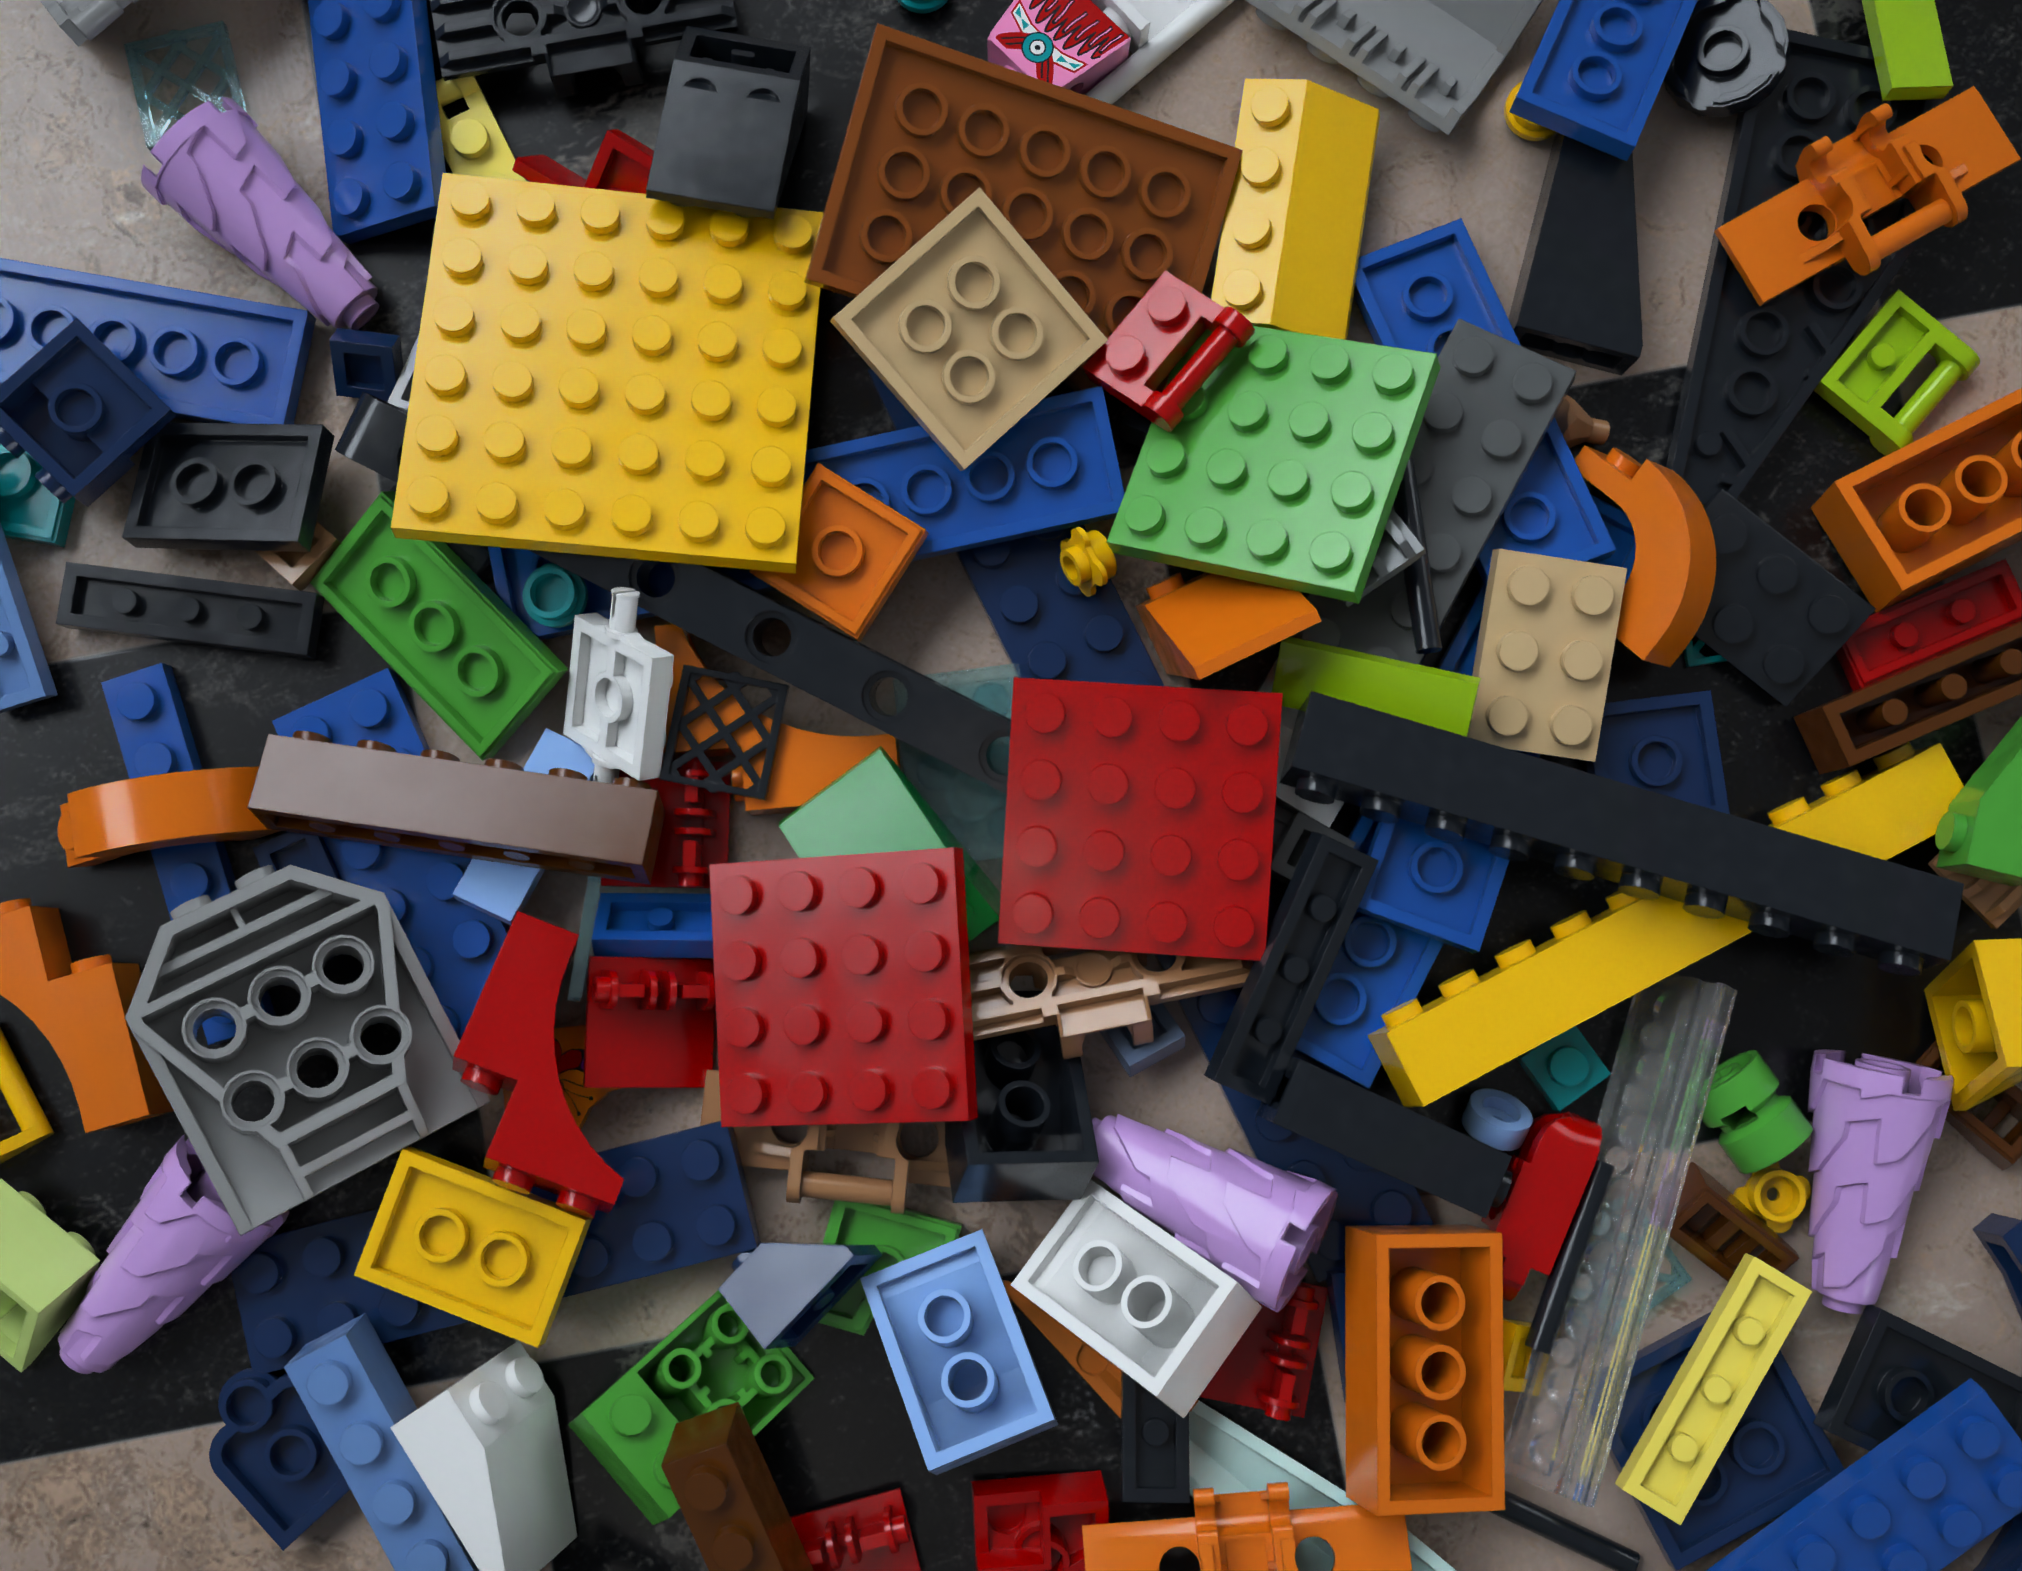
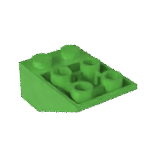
M718 1290L584 1409L568 1426L652 1525H656L669 1519L680 1509L661 1467L676 1423L739 1402L755 1436L815 1378L788 1347L764 1350Z

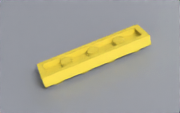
M1745 1253L1615 1484L1681 1526L1812 1291L1757 1257Z

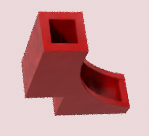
M517 911L453 1055L452 1070L463 1073L460 1081L477 1091L489 1095H498L502 1088L512 1092L484 1160L483 1167L495 1171L492 1177L494 1183L522 1194H530L533 1186L559 1195L556 1201L557 1206L583 1217L594 1218L597 1210L609 1214L616 1202L624 1178L605 1163L591 1147L577 1126L562 1090L555 1058L554 1024L557 999L565 974L576 951L580 935Z

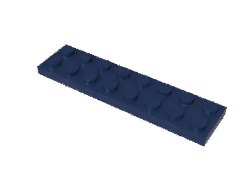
M720 1120L597 1152L607 1165L624 1178V1182L610 1213L607 1214L597 1210L594 1218H592L562 1298L756 1249L761 1241L734 1128L721 1127ZM535 1186L531 1190L532 1194L556 1202L559 1196ZM379 1208L272 1235L231 1272L251 1368L261 1370L262 1374L284 1369V1366L307 1343L364 1313L369 1318L382 1344L470 1321L354 1276Z

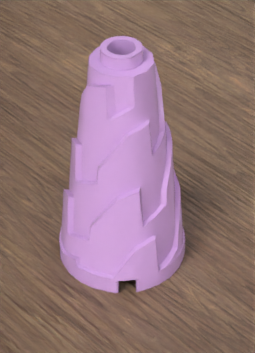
M221 97L225 112H221L210 101H207L179 119L165 132L150 151L162 166L156 176L143 164L141 173L142 186L161 205H169L201 234L234 254L258 275L281 287L327 327L332 325L334 328H342L347 325L352 330H358L370 321L379 309V304L374 300L377 296L378 288L369 281L372 278L371 274L327 225L319 207L294 180L281 156L256 129L258 124L233 99Z
M1815 1050L1810 1071L1808 1112L1813 1113V1131L1811 1133L1808 1172H1814L1808 1236L1814 1237L1812 1289L1823 1294L1822 1304L1824 1306L1844 1313L1862 1314L1864 1305L1876 1304L1887 1275L1890 1259L1897 1258L1913 1192L1920 1190L1934 1138L1940 1139L1952 1097L1954 1078L1952 1075H1942V1071L1893 1058L1862 1053L1861 1058L1855 1059V1064L1852 1065L1844 1062L1846 1051Z
M1117 1114V1117L1108 1115L1102 1121L1096 1117L1092 1118L1099 1163L1093 1173L1096 1178L1121 1195L1125 1204L1174 1235V1238L1236 1280L1260 1304L1275 1312H1279L1285 1307L1308 1271V1268L1303 1265L1311 1251L1317 1254L1326 1234L1337 1202L1338 1193L1335 1192L1336 1188L1314 1178L1288 1170L1284 1171L1231 1148L1224 1152L1170 1129L1162 1132L1120 1114Z
M183 1135L166 1154L163 1162L146 1185L140 1197V1202L106 1250L109 1255L89 1281L84 1298L60 1331L58 1342L62 1361L70 1369L81 1374L102 1373L111 1369L121 1358L131 1353L150 1338L165 1323L180 1317L212 1284L224 1280L286 1221L289 1210L240 1236L189 1138L185 1142Z

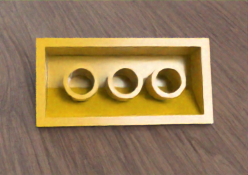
M1245 78L1235 147L1243 151L1223 218L1211 296L1213 301L1224 308L1228 306L1237 310L1253 326L1347 340L1380 120L1379 109L1306 79Z

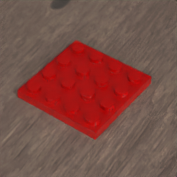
M1014 677L998 944L1260 961L1266 950L1283 693Z
M951 847L709 864L721 1127L970 1121L978 1118L963 848Z

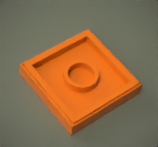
M818 463L803 486L796 574L750 570L749 572L861 642L929 533L923 527Z

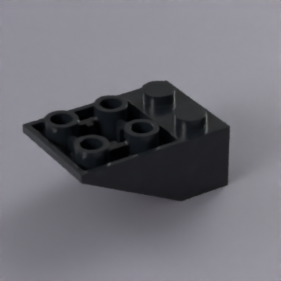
M687 26L673 60L646 187V198L668 201L680 207L697 206L732 212L745 218L762 217L774 219L808 113L811 47Z

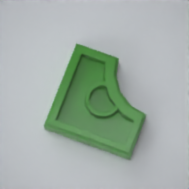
M834 1201L823 1243L875 1245L882 1253V1256L862 1276L864 1277L958 1239L962 1223L905 1208L904 1214L891 1213V1206ZM860 1279L818 1323L864 1336L873 1319V1314Z

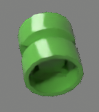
M1749 1050L1724 1061L1699 1078L1686 1092V1099L1706 1127L1720 1128L1722 1130L1718 1138L1719 1145L1738 1171L1743 1174L1757 1172L1783 1159L1797 1149L1813 1131L1812 1125L1791 1096L1776 1094L1779 1080L1757 1050Z

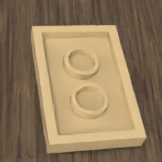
M1500 548L1492 550L1472 676L1479 677L1481 680L1468 732L1469 738L1506 749L1592 762L1596 761L1627 568Z

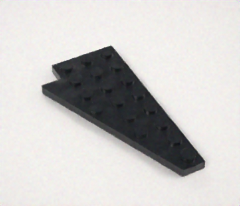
M1787 29L1790 55L1785 75L1771 95L1751 109L1738 113L1715 230L1798 184L1799 179L1795 165L1802 150L1811 143L1824 136L1829 137L1832 144L1855 132L1864 114L1884 103L1889 104L1893 111V116L1886 121V129L1890 133L1935 108L1938 99L1883 101L1871 47ZM1924 155L1926 160L1933 164L1929 157ZM1901 198L1862 221L1872 236L1916 211L1908 199ZM1805 211L1799 214L1798 228L1806 238L1813 241L1826 239L1828 226L1821 215L1812 211ZM1713 234L1666 465L1667 468L1675 471L1696 493L1703 507L1720 487L1735 499L1738 498L1921 238L1882 259L1880 267L1866 276L1856 273L1848 261L1844 260L1759 306L1716 234Z

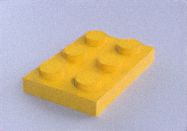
M407 1147L401 1150L354 1276L539 1348L547 1340L592 1218L571 1213L557 1206L556 1202L532 1193L522 1194L494 1183L489 1176L414 1147Z

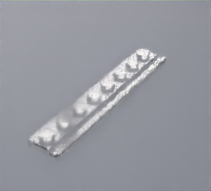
M1672 974L1633 995L1597 1121L1602 1128V1141L1597 1160L1613 1165L1615 1169L1551 1354L1532 1349L1504 1447L1506 1474L1553 1494L1561 1495L1579 1505L1594 1508L1736 999L1737 990L1723 983L1716 982L1715 984L1698 978Z

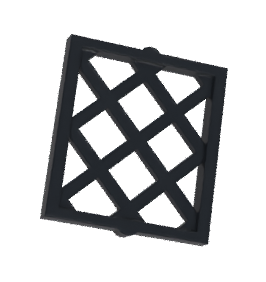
M683 665L659 779L704 788L714 794L724 792L766 801L790 686L745 677L739 672L724 673ZM702 677L725 681L728 687L708 700L696 681ZM747 685L768 689L772 696L752 709L740 690ZM690 687L701 705L683 716ZM734 695L745 714L725 726L714 707ZM776 705L769 734L758 716ZM707 713L718 729V732L699 744L687 725ZM751 721L763 740L743 753L731 734ZM681 732L692 749L674 760ZM724 739L736 758L716 771L704 752ZM767 749L760 779L749 760ZM698 757L709 774L705 779L697 780L682 777L677 769ZM742 765L754 785L748 789L728 786L722 778Z

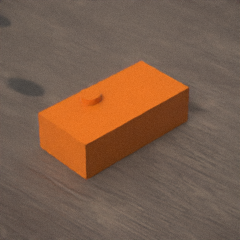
M2022 388L1834 481L1812 505L1811 510L1869 603L1876 608V613L2022 540Z
M1468 1224L1345 1226L1346 1497L1376 1516L1505 1510L1502 1233Z

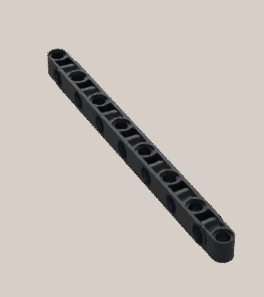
M362 392L335 450L397 483L407 412L378 397ZM529 550L609 592L615 587L636 589V591L640 592L638 606L1007 794L1008 774L1000 772L993 766L990 761V749L998 738L1010 737L1011 719L711 566L667 562L674 571V585L669 593L662 597H657L649 587L648 578L654 566L661 563L659 561ZM781 619L790 629L791 641L784 653L779 656H772L762 644V634L768 623ZM887 678L898 679L907 689V704L896 715L886 714L876 703L875 694L877 687Z

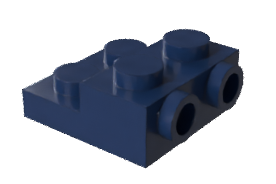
M77 318L0 385V444L16 458H19L27 451L43 467L34 476L64 504L73 496L89 507L135 465L129 458L176 417V414Z

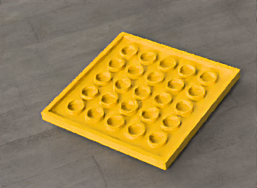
M443 173L391 521V530L395 538L796 574L821 292L820 287L804 283L823 212L777 208L774 219L762 217L745 218L727 211L697 206L680 207L668 201L646 198V194Z

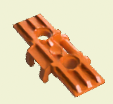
M1974 86L1890 133L1887 132L1886 121L1893 116V111L1889 104L1884 103L1864 114L1855 132L1832 144L1830 138L1824 136L1811 143L1802 150L1795 165L1799 179L1798 184L1718 227L1714 231L1759 306L1844 260L1848 261L1856 273L1866 276L1877 270L1881 265V260L1943 225L1951 228L1967 219L1968 206L1962 193L2014 165L2021 159L1983 97ZM1924 155L1929 157L1933 164L1927 161ZM1901 198H1906L1910 201L1916 212L1872 236L1870 235L1862 220ZM1805 211H1812L1821 215L1828 226L1826 239L1813 241L1806 238L1798 228L1799 214Z
M1288 1482L1267 1483L1266 1491L1214 1494L1213 1487L1193 1489L1195 1517L1082 1525L1085 1571H1160V1561L1163 1555L1174 1547H1184L1191 1550L1199 1561L1200 1571H1299L1295 1561L1296 1548L1302 1540L1308 1537H1317L1329 1544L1334 1555V1564L1331 1571H1412L1405 1515L1376 1516L1360 1505L1289 1510Z

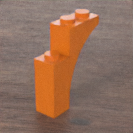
M674 624L654 626L655 645L674 655L673 684L670 688L664 754L683 665L708 669L699 656L690 634ZM702 677L696 681L708 700L725 689L713 678ZM690 687L683 716L701 705ZM733 695L714 707L725 726L745 714ZM707 713L687 725L699 744L718 732V729ZM763 714L759 715L758 718L770 734L773 719ZM751 721L731 734L743 753L763 740ZM782 723L766 801L734 795L735 802L745 801V811L753 816L792 813L880 746H882L901 770L899 740L890 734L870 736L819 734ZM681 732L674 760L692 749ZM724 739L704 752L707 757L734 755ZM767 749L749 760L760 779ZM742 765L732 771L733 787L748 789L754 785Z
M30 898L0 903V995L17 1006L33 1021L55 1050L72 1084L85 1133L115 1129L173 1112L171 1104L125 1019L141 977L139 964L113 963L111 954L94 956L72 963L59 908L32 906Z

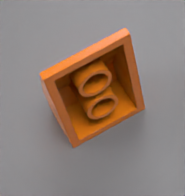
M1180 572L1158 581L1146 588L1150 599L1135 606L1166 674L1196 680L1203 679L1322 621L1317 609L1299 591L1207 572L1186 582Z

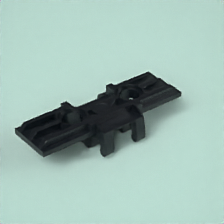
M430 0L441 73L444 81L547 63L551 81L559 98L578 95L575 82L576 73L614 67L622 76L625 86L644 84L643 73L636 53L639 50L638 47L682 40L687 26L721 32L739 30L734 0H662L654 12L645 15L637 14L639 10L644 8L643 0ZM512 13H531L536 28L527 35L516 36L506 30V22Z

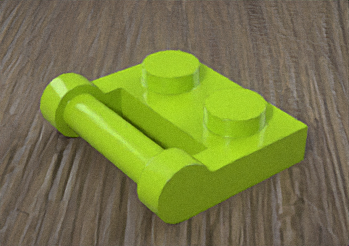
M1898 289L1884 301L1838 355L1814 391L1870 437L1872 445L1886 456L1914 442L1912 434L1957 381H1965L1979 366L1980 358L1972 348ZM1928 352L1935 358L1937 367L1893 418L1881 407Z

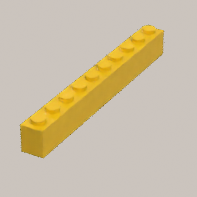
M1907 742L1872 758L1877 769L1863 776H1860L1858 770L1854 769L1823 783L1820 787L1825 796L1807 804L1803 796L1768 812L1767 815L1772 822L1768 826L1882 860H1888L1935 835L1940 819L1948 812L1949 804L1964 785L1941 743L1914 750L1911 743ZM1618 890L1605 898L1610 908L1590 918L1586 910L1580 911L1552 925L1550 929L1554 938L1534 947L1531 940L1528 939L1503 950L1494 956L1499 967L1479 977L1473 968L1438 985V988L1443 996L1422 1007L1418 999L1415 998L1390 1009L1381 1015L1386 1026L1367 1036L1403 1106L1424 1107L1751 933L1752 931L1748 929L1749 922L1727 915L1720 919L1699 917L1686 912L1683 909V902L1663 896L1653 900L1640 899L1628 896Z

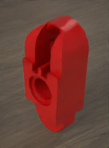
M1569 1111L1565 1113L1543 1114L1533 1119L1522 1146L1516 1149L1514 1154L1507 1152L1508 1155L1512 1156L1507 1170L1513 1173L1510 1189L1500 1207L1494 1208L1491 1206L1487 1218L1482 1217L1481 1219L1488 1226L1489 1230L1502 1233L1503 1300L1511 1302L1517 1296L1521 1287L1524 1286L1530 1269L1548 1276L1550 1275L1600 1151L1602 1128L1598 1123Z

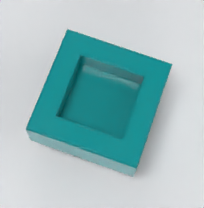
M1577 1026L1516 1057L1518 1063L1552 1110L1559 1112L1611 1075Z

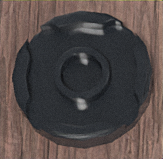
M1766 0L1697 1L1664 78L1666 91L1678 106L1699 116L1727 117L1751 109L1771 95L1786 73L1790 55V44L1784 18Z

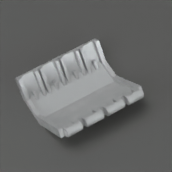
M1245 0L1257 8L1256 14L1264 23L1278 30H1291L1307 41L1306 46L1314 56L1330 64H1337L1339 62L1358 75L1357 81L1365 90L1382 98L1390 96L1409 109L1408 115L1419 126L1433 132L1441 130L1447 135L1464 119L1543 2V0Z

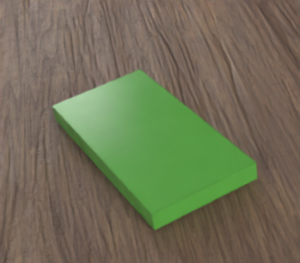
M382 491L314 576L310 584L482 761L492 758L568 671V668L445 542L395 538L391 530V521L396 492Z

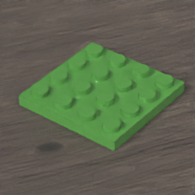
M1253 326L1255 333L1242 348L1234 347L1181 409L1184 417L1171 432L1165 431L1151 422L1106 542L1114 554L1359 604L1441 368L1437 354ZM1206 329L1175 365L1169 374L1165 388L1210 336L1211 331Z

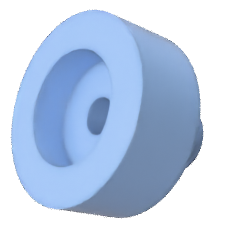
M1487 1088L1476 1090L1471 1094L1461 1121L1464 1129L1472 1138L1497 1150L1512 1151L1522 1146L1532 1125L1533 1117L1525 1104L1514 1096L1500 1090Z

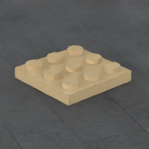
M980 187L830 321L960 471L965 470L1108 341Z

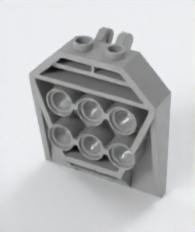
M272 865L260 867L236 880L234 884L237 890L211 901L209 895H203L173 909L170 912L173 920L161 925L125 1017L240 1236L490 1103L486 1093L472 1089L460 1081L463 1073L452 1070L453 1055L460 1040L385 894L293 865H288L276 872ZM341 954L353 956L358 959L363 967L361 976L353 983L346 985L333 983L325 976L323 971L330 959ZM278 985L294 988L301 997L296 1010L282 1017L272 1016L266 1013L260 1006L265 992ZM220 1016L232 1020L236 1025V1033L232 1041L225 1047L207 1049L197 1042V1030L208 1018ZM377 1023H384L394 1027L399 1033L401 1040L393 1052L383 1056L368 1052L363 1047L360 1039L365 1029ZM318 1054L332 1058L338 1066V1074L335 1080L328 1086L311 1088L303 1084L298 1078V1069L308 1057ZM262 1087L270 1091L275 1098L274 1107L270 1114L262 1120L255 1122L238 1118L234 1112V1103L238 1095L247 1088Z

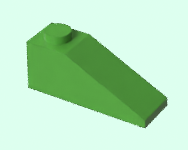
M2022 716L1949 804L1948 812L1940 819L1935 834V844L1940 850L1936 868L2008 886H2022Z

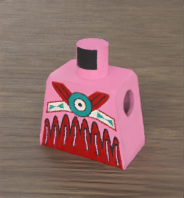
M1013 0L988 36L987 56L988 62L1085 95L1128 59L1131 38L1091 0Z

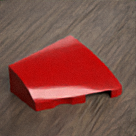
M1101 1470L972 1481L976 1571H1085L1082 1525L1109 1523L1108 1497Z

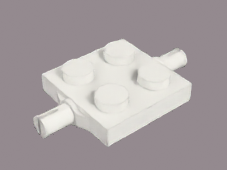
M615 587L611 589L610 619L596 612L575 615L563 735L580 744L592 758L594 763L593 781L610 784L613 783L615 778H619L620 770L638 781L660 777L663 749L666 744V722L670 688L673 684L674 655L647 641L638 633V629L635 626L640 592L628 587Z

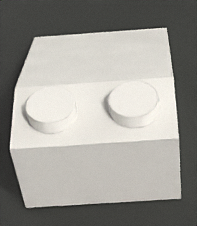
M1091 1179L1082 1198L1071 1201L1011 1283L1012 1287L1182 1418H1185L1262 1308L1236 1280Z
M519 1340L390 1427L479 1571H540L578 1537L555 1398L543 1378L539 1365L529 1357Z

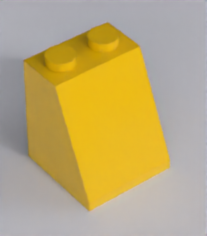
M2022 938L1973 940L1924 989L1944 1073L1946 1076L1952 1075L1954 1078L1951 1097L1954 1111H1967L2022 1081Z

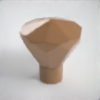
M1566 395L1555 415V419L1568 447L1571 448L1583 442L1603 445L1610 433L1609 422L1591 418L1573 398Z

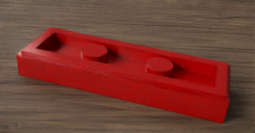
M2005 558L1869 616L1835 654L1852 691H1855L2021 621L2022 592Z

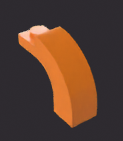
M1584 445L1574 459L1582 477L1622 508L1630 520L1635 535V560L1631 574L1624 586L1616 638L1643 661L1671 667L1698 631L1711 601L1716 576V547L1710 520L1696 493L1675 471L1648 459L1641 465L1635 459L1615 447L1607 455Z
M259 766L203 769L151 775L101 784L68 793V802L60 805L61 817L57 828L59 842L66 851L67 868L94 866L128 854L151 849L206 842L254 840L280 832L279 830L267 829L248 809Z

